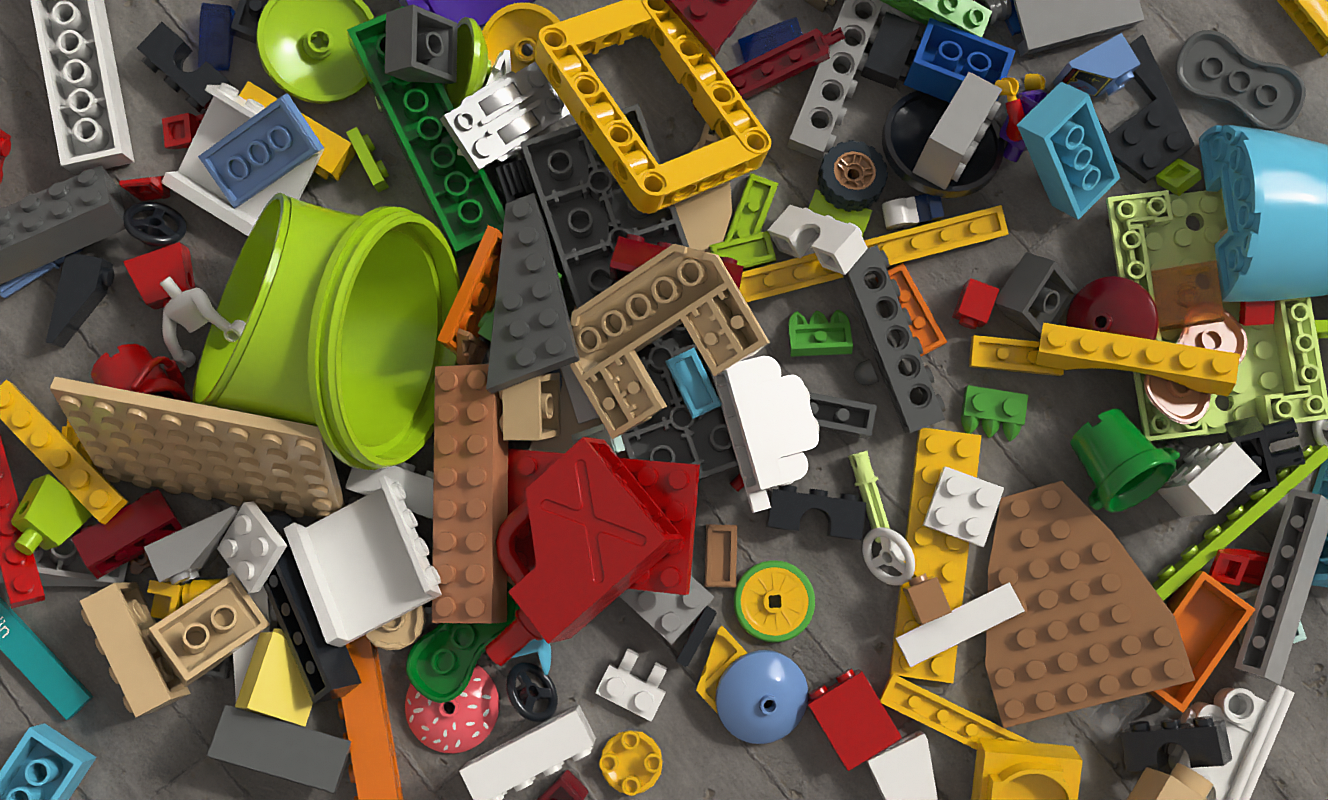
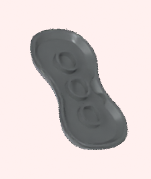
M1202 30L1194 33L1184 43L1176 60L1175 74L1184 89L1195 96L1218 99L1233 105L1253 125L1260 129L1268 131L1286 129L1296 120L1303 107L1306 88L1301 77L1293 69L1279 63L1263 62L1248 56L1223 33L1213 30Z

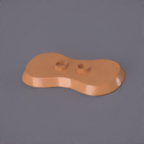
M1203 302L1192 307L1187 313L1180 338L1176 344L1240 354V364L1246 355L1248 340L1243 327L1228 311L1217 304ZM1145 374L1144 390L1146 396L1169 419L1180 424H1191L1205 415L1210 404L1211 394L1197 392L1176 382Z

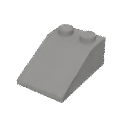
M232 506L144 546L158 581L171 582L172 585L178 583L184 585L200 578L198 572L207 569L220 554L217 547L241 507Z

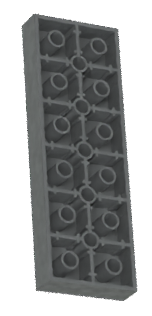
M639 103L622 108L621 111L660 165ZM578 124L520 142L576 309L618 282L610 279V263L619 236L626 238L627 234H633L643 237L645 239L644 242L657 245V242H667L689 247L675 205H670L651 214L642 213L637 210ZM682 323L637 352L638 357L667 407L654 414L651 419L625 432L621 437L628 459L700 465V480L738 467V462L722 407L720 406L692 419L666 366V360L695 348L718 396L712 372Z

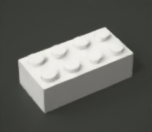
M578 704L468 761L459 772L473 800H502L504 795L507 794V790L514 787L515 791L518 792L531 785L536 775L543 772L546 777L560 770L564 761L572 757L575 762L591 753L590 750L593 749L592 746L596 737Z

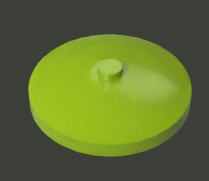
M269 0L261 13L256 31V46L261 64L268 76L278 87L297 99L318 104L335 103L345 100L356 94L368 83L349 44L347 29L369 21L374 16L363 0Z

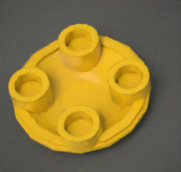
M629 730L620 732L609 739L602 750L599 765L602 775L611 787L620 793L633 796L643 793L654 786L661 775L663 759L661 750L654 739L643 732Z

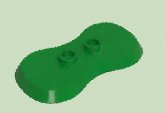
M507 581V622L441 623L413 645L407 657L406 673L411 684L420 694L433 702L445 703L455 699L465 690L478 659L485 651V647L516 619L515 611L521 609L508 593L513 588L511 583Z

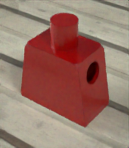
M180 242L123 261L143 301L153 309L165 307L172 299L160 285L167 277L170 276L182 292L195 288L190 251L188 247Z

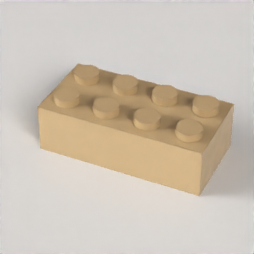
M137 582L113 583L80 600L83 607L81 615L85 623L90 627L92 626L97 636L95 644L102 655H106L111 666L109 667L110 676L116 684H120L125 695L123 696L124 705L130 713H134L135 718L156 712L191 694L188 687H184L148 636V629L155 625L156 621L150 615L151 611Z

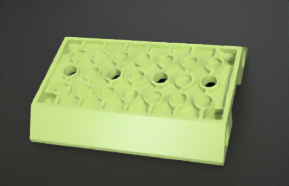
M1222 188L1218 192L1205 190L1183 193L1180 196L1175 194L1169 195V190L1106 198L1118 277L1137 282L1148 291L1154 300L1159 318L1156 341L1176 344L1180 338L1187 313L1192 307L1203 302L1217 304L1228 311L1239 322L1240 302L1222 301L1214 247L1220 240L1219 233L1228 228ZM1188 216H1194L1199 220L1200 227L1198 231H1193L1187 227L1186 218ZM1198 275H1204L1208 278L1209 288L1207 290H1201L1196 285V277ZM1311 297L1276 300L1274 324L1250 326L1240 324L1247 336V352L1242 362L1238 365L1236 385L1230 395L1226 396L1229 400V407L1225 411L1220 410L1216 406L1215 400L1218 395L1211 394L1209 407L1201 419L1191 424L1177 423L1162 414L1146 396L1144 390L1145 374L1133 372L1143 435L1152 442L1226 433L1225 423L1252 416H1257L1260 423L1263 422L1264 425L1289 419L1290 417L1294 418L1296 424L1328 419V396Z

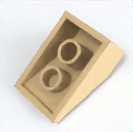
M232 573L148 629V636L184 687H187L269 627L270 624Z

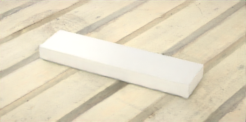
M1009 582L952 610V613L923 624L897 637L896 641L911 668L1023 613L1025 610Z

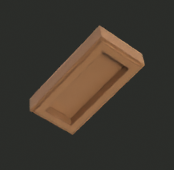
M706 524L704 587L736 588L737 525Z

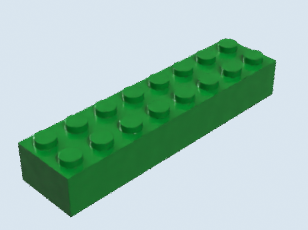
M386 13L347 29L349 44L432 214L451 248L454 259L477 250L488 225L497 228L503 234L505 211L484 168L474 172L466 158L462 155H457L458 146L440 120L442 116L454 110L442 83L407 82L385 74Z

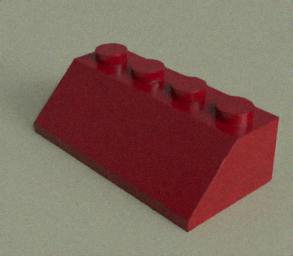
M627 234L626 238L619 236L610 263V279L621 280L672 244L667 242H657V245L646 243L643 237L633 234ZM720 257L736 286L740 289L744 266L737 265L738 261L733 258Z

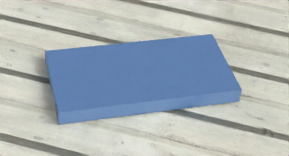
M287 93L198 157L235 209L324 149V147Z

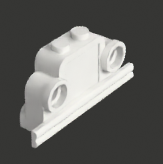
M761 356L740 361L719 375L714 376L712 374L752 513L771 508L766 489L791 484L806 474L808 461L803 452L814 448L819 441V424L817 419L813 417L809 404L810 394L803 381L796 375L781 377V369L778 362L772 357Z
M1275 684L1267 702L1256 697L1247 689L1226 687L1217 692L1214 697V705L1205 702L1192 704L1182 714L1181 724L1193 723V718L1202 716H1213L1214 721L1225 720L1232 760L1224 766L1191 768L1186 750L1176 743H1170L1168 747L1170 767L1174 769L1175 765L1180 763L1209 780L1213 787L1206 797L1207 800H1250L1292 701L1294 692Z

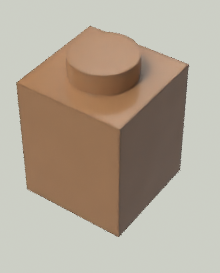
M926 573L909 579L910 585L902 588L917 624L923 625L952 613L937 577H927Z

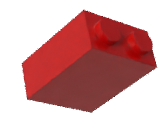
M852 668L839 674L836 677L838 682L827 688L824 684L809 693L811 698L807 702V706L847 771H850L902 739L901 734L863 671L859 669L853 671Z

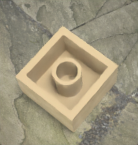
M546 373L499 391V397L503 401V413L499 419L503 440H543L561 435L560 373Z

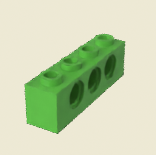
M880 0L926 26L929 19L932 18L979 37H983L992 13L990 9L973 0Z

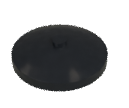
M918 90L909 93L892 107L882 130L883 151L893 171L911 187L936 197H964L984 188L993 179L1004 155V140L999 136L1001 129L995 118L990 120L992 121L983 138L978 142L979 144L966 164L958 181L956 182L951 179L944 190L913 173V170L930 135L950 103Z

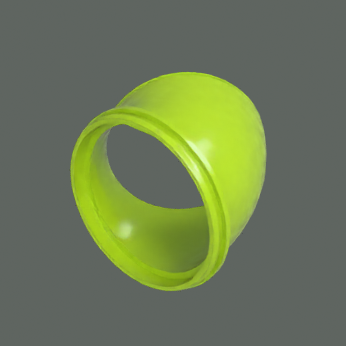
M283 193L275 194L259 215L248 235L216 309L219 315L232 324L235 320H242L246 325L239 339L235 342H229L225 339L224 332L211 323L196 373L193 403L318 426L325 443L332 453L350 467L376 470L395 466L411 458L424 446L434 431L435 366L458 365L456 363L457 356L437 340L461 287L456 262L444 235L428 219L402 207L383 206L360 216L317 206L286 196Z

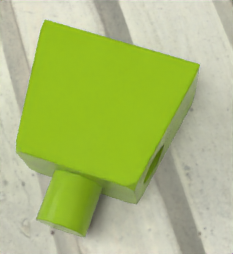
M50 474L38 477L31 482L11 520L12 525L23 533L14 545L17 550L25 555H32L38 546L44 550L58 547L80 528L92 514L66 487Z

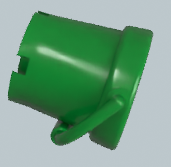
M1111 409L1097 415L1101 422L1093 427L1089 422L1084 424L1070 441L1072 449L1096 486L1088 497L1089 505L1094 510L1104 508L1110 513L1129 509L1157 492L1175 472V460L1180 457V453L1173 448H1156L1126 417L1121 409Z

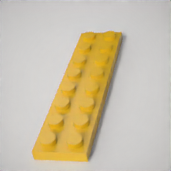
M922 428L918 430L905 540L910 545L915 558V571L912 578L926 573L927 577H937L952 611L962 606L969 542L922 525L944 466L977 478L982 435ZM908 581L899 586L889 674L892 675L893 673L902 677L953 683L958 645L910 668L896 641L897 637L922 625L917 624L902 589L910 585Z

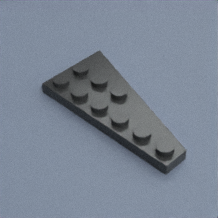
M535 193L509 202L505 207L486 390L491 394L580 361L540 201Z

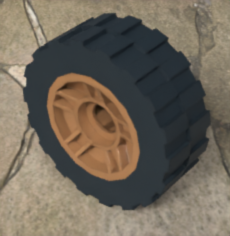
M848 140V142H840L837 146L829 149L823 158L817 183L820 186L819 191L821 195L825 196V200L828 203L833 204L837 209L841 208L848 212L856 210L858 212L864 208L871 207L873 202L879 199L886 185L888 172L886 171L887 164L883 161L881 153L875 150L876 148L866 145L865 142ZM850 173L855 180L850 179L848 174Z

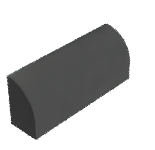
M225 705L207 756L214 760L336 795L349 755L351 741Z

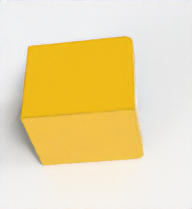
M158 579L150 580L147 592L155 594L150 613L151 617L164 619L183 606L182 590L184 585L181 583L172 585L171 582H159Z

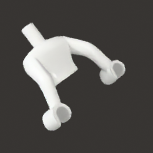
M170 276L160 283L172 298L163 309V339L181 372L187 367H191L195 363L196 357L192 352L182 350L176 336L177 323L191 333L206 323L211 322L224 332V337L227 341L235 342L239 339L246 323L242 320H235L232 324L229 323L212 307L208 295L202 289L196 287L182 292Z

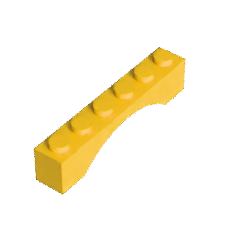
M1043 323L1035 365L1064 370L1100 368L1132 371L1167 379L1197 392L1229 396L1236 385L1240 354Z

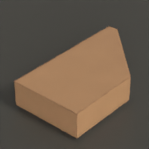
M459 328L457 332L456 363L459 365L482 364L489 347L488 344L470 332Z

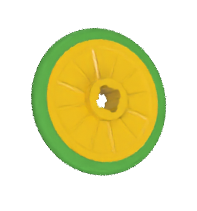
M770 560L754 565L740 578L734 593V610L741 626L750 635L765 642H784L798 636L810 623L815 609V595L809 579L796 566L784 561ZM770 595L780 596L781 605L779 607H769L768 597Z

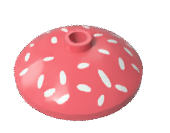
M478 664L475 665L465 690L455 699L449 701L455 705L453 713L445 711V703H437L427 699L410 684L405 699L406 719L416 738L430 749L452 754L468 751L482 743L491 733L497 722L500 709L498 690L491 676Z

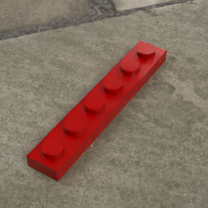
M0 436V570L12 609L44 601L45 594L34 554L25 555L17 550L14 545L23 534L11 523L20 504Z

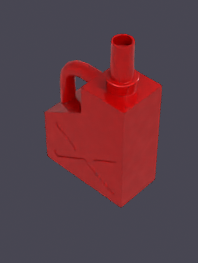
M582 437L525 489L527 499L507 516L499 528L496 539L497 557L505 572L515 583V586L508 593L521 608L515 611L516 619L485 647L488 656L499 666H503L533 639L542 640L544 638L548 644L571 639L684 539L604 439ZM529 522L536 559V567L532 571L519 558L515 545L517 535Z

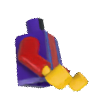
M1026 74L1024 79L1026 92L1019 93L1017 97L1019 83L1015 78H1002L995 82V85L1002 89L999 96L1007 95L1008 102L1005 103L1008 116L999 132V136L1007 141L1003 156L1010 161L1018 162L1023 151H1027L1017 124L1048 94L1043 91L1046 81L1042 75Z

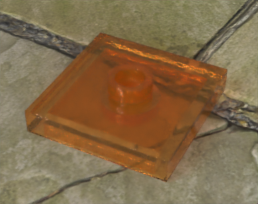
M1216 260L1151 271L1155 305L1159 318V331L1225 321Z

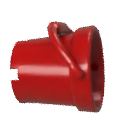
M123 344L117 347L120 353L110 357L106 352L93 365L91 377L96 385L191 402L190 396L185 391V379L177 363L166 356L154 358L145 346ZM159 364H164V369L166 370L167 374L164 372V370L160 367Z

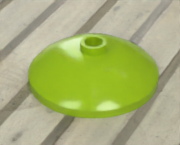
M463 17L458 23L457 83L445 84V91L454 109L460 106V102L464 98L472 96L483 87L485 78H488L491 72V60L488 59V48L482 30L473 18Z

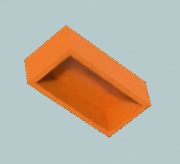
M1197 571L1175 591L1166 604L1175 616L1195 681L1148 692L1169 709L1184 713L1256 610L1204 571Z

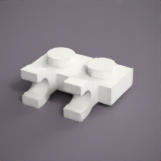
M628 648L619 667L609 664L595 694L652 722L666 693L659 689L658 686L667 671V667L656 662L647 681H644L630 674L639 653Z

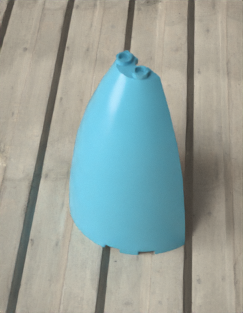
M1216 125L1209 128L1198 139L1206 191L1218 192L1222 188L1228 226L1227 233L1214 245L1222 301H1276L1328 295V145L1274 131L1235 125Z

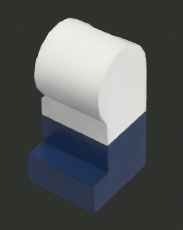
M929 194L895 199L882 204L887 230L918 227L941 221L944 217L941 197Z

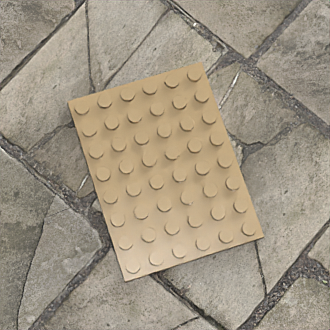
M54 377L50 387L51 392L95 467L110 482L118 483L120 480L132 482L141 488H150L151 486L163 488L172 494L186 492L203 500H211L212 498L222 499L228 504L241 506L244 502L254 501L262 511L270 512L275 509L285 511L293 517H303L306 515L316 517L317 520H321L346 507L331 450L325 443L318 426Z

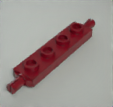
M841 27L825 35L815 28L725 72V75L743 100L830 59L829 46L843 39L845 40V36Z

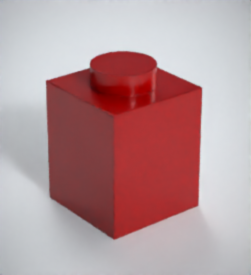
M970 278L963 286L952 317L958 319L960 325L969 329L983 327L989 320L999 289Z

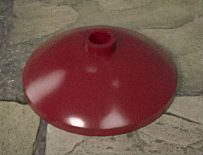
M1110 276L1090 282L1077 293L1069 307L1066 326L1155 340L1158 332L1159 318L1155 302L1144 287L1127 278ZM1105 317L1107 324L1102 328L1100 326V319Z

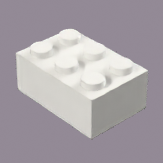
M1219 442L1211 447L1206 445L1202 449L1196 447L1184 456L1183 460L1185 463L1178 470L1175 468L1173 475L1158 490V493L1181 517L1212 515L1225 506L1262 470L1236 442L1226 444Z

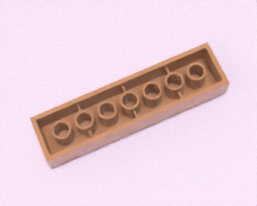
M489 364L435 366L432 566L440 576L441 583L438 586L442 595L432 600V623L507 622V573L497 557L496 539L500 526L508 516V440H503V432H501L499 426V419L503 413V401L499 397V391L491 394L486 390Z

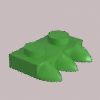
M818 310L811 316L809 324L798 311L794 312L790 317L788 338L791 357L852 354L853 341L850 322L841 310H836L833 313L830 323H828L825 315Z
M965 386L961 413V423L964 431L971 434L979 425L980 420H982L983 430L986 436L991 438L998 431L1002 423L1008 441H1012L1019 434L1021 427L1025 425L1028 395L977 386Z

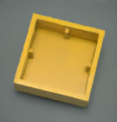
M978 738L971 800H1078L1083 760L1073 746Z

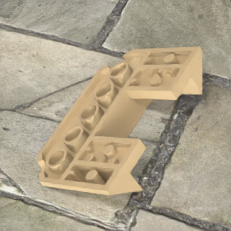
M672 244L572 312L570 323L580 361L570 364V367L609 435L614 439L651 419L654 414L667 407L638 357L637 352L678 325L684 324L714 376L719 375L744 358L756 354L769 343V340L719 255Z

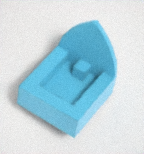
M544 638L542 640L533 639L512 657L515 658L538 652L544 675H548L551 665V645Z

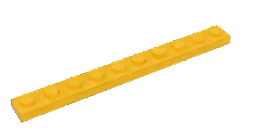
M1002 205L871 238L864 240L867 248L877 245L879 251L883 250L888 258L889 266L1006 236L1009 233ZM813 253L801 258H794L744 271L739 291L746 303L844 277L841 273L822 267L816 254Z

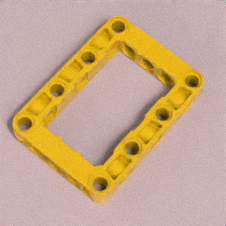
M622 0L545 26L540 30L534 50L535 62L626 196L640 212L647 214L655 213L658 210L761 167L771 147L769 134L709 51L664 0ZM639 35H643L647 39L650 38L661 53L660 58L679 84H683L693 98L692 103L711 130L715 129L722 140L659 165L591 68L584 55L589 53L597 54L600 49L614 44L622 45L625 40Z

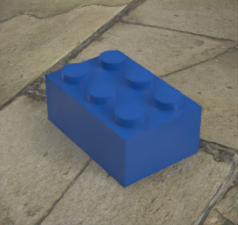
M930 18L903 85L950 103L968 72L994 85L997 80L1007 78L1016 50Z

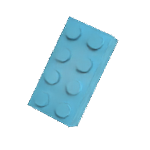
M1060 82L1017 124L1050 203L1060 211L1079 220L1120 179L1088 93Z
M45 723L29 727L0 771V800H69L97 757Z

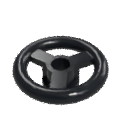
M139 202L127 208L123 215L124 227L128 233L148 246L171 245L180 241L186 234L187 226L182 215L175 209L162 203ZM154 211L153 216H148L146 219H133V216L139 212ZM164 214L175 221L177 225L176 232L165 225V221L162 219Z
M528 662L519 663L509 671L506 679V691L514 709L523 718L532 722L540 723L549 720L554 715L558 704L557 691L549 675H544L542 668ZM526 672L538 677L545 688H539L535 683H532ZM516 679H518L519 682L521 683V685H519V686H517V687H516ZM548 699V706L545 711L541 713L533 712V707L537 700Z

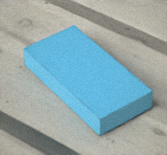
M695 348L665 361L692 419L722 405Z

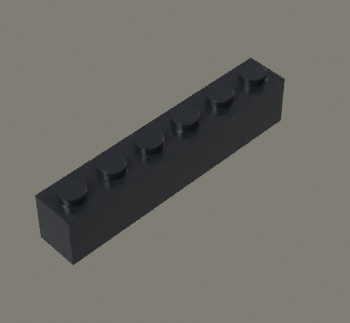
M289 514L266 516L285 541L287 547L263 586L313 704L344 697L362 683L346 645L337 647L327 644L283 529L292 524Z

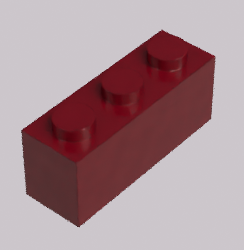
M157 489L143 494L137 501L121 509L105 525L98 522L95 525L87 526L71 539L86 567L99 579L146 552L144 546L183 528L160 490Z

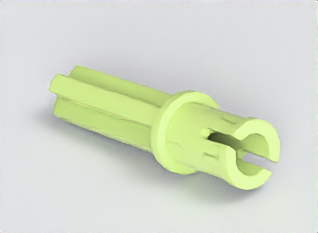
M868 451L849 455L848 458L850 459L856 479L854 485L859 486L863 502H866V513L871 529L878 527L890 529L876 485L878 476L875 477ZM880 537L875 539L877 543H881Z

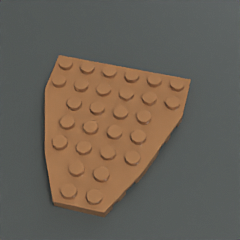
M1063 481L1000 499L988 566V593L1010 582L1025 610L1023 613L986 630L985 667L1003 728L1195 681L1175 616L1113 532Z

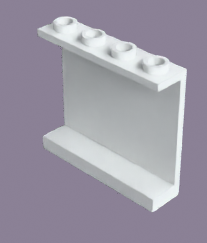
M226 83L207 85L205 91L213 95L211 103L179 170L166 172L161 183L248 236L259 215L275 194L283 193L286 196L300 199L324 149L234 209L198 156L265 109V107L255 100H245L238 96L239 91Z
M384 475L378 478L382 488L312 525L304 527L294 522L283 528L325 641L333 646L342 647L442 595L438 586L441 583L440 576L437 570L430 566L427 559L429 549L425 541L418 537L415 527L418 526L417 520L404 503L403 499L406 498V493L398 481L395 482Z

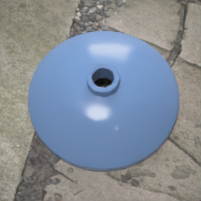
M770 650L753 651L736 659L724 671L716 690V709L723 725L736 738L753 744L771 743L788 735L801 721L808 702V685L801 669L787 656ZM767 700H773L769 708H764V703Z

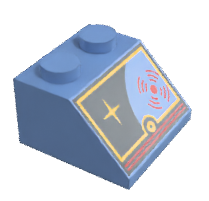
M1120 33L1068 62L1053 80V83L1056 87L1060 82H1063L1095 98L1104 93L1111 96L1125 87L1124 84L1135 77L1133 72L1141 63L1123 34Z

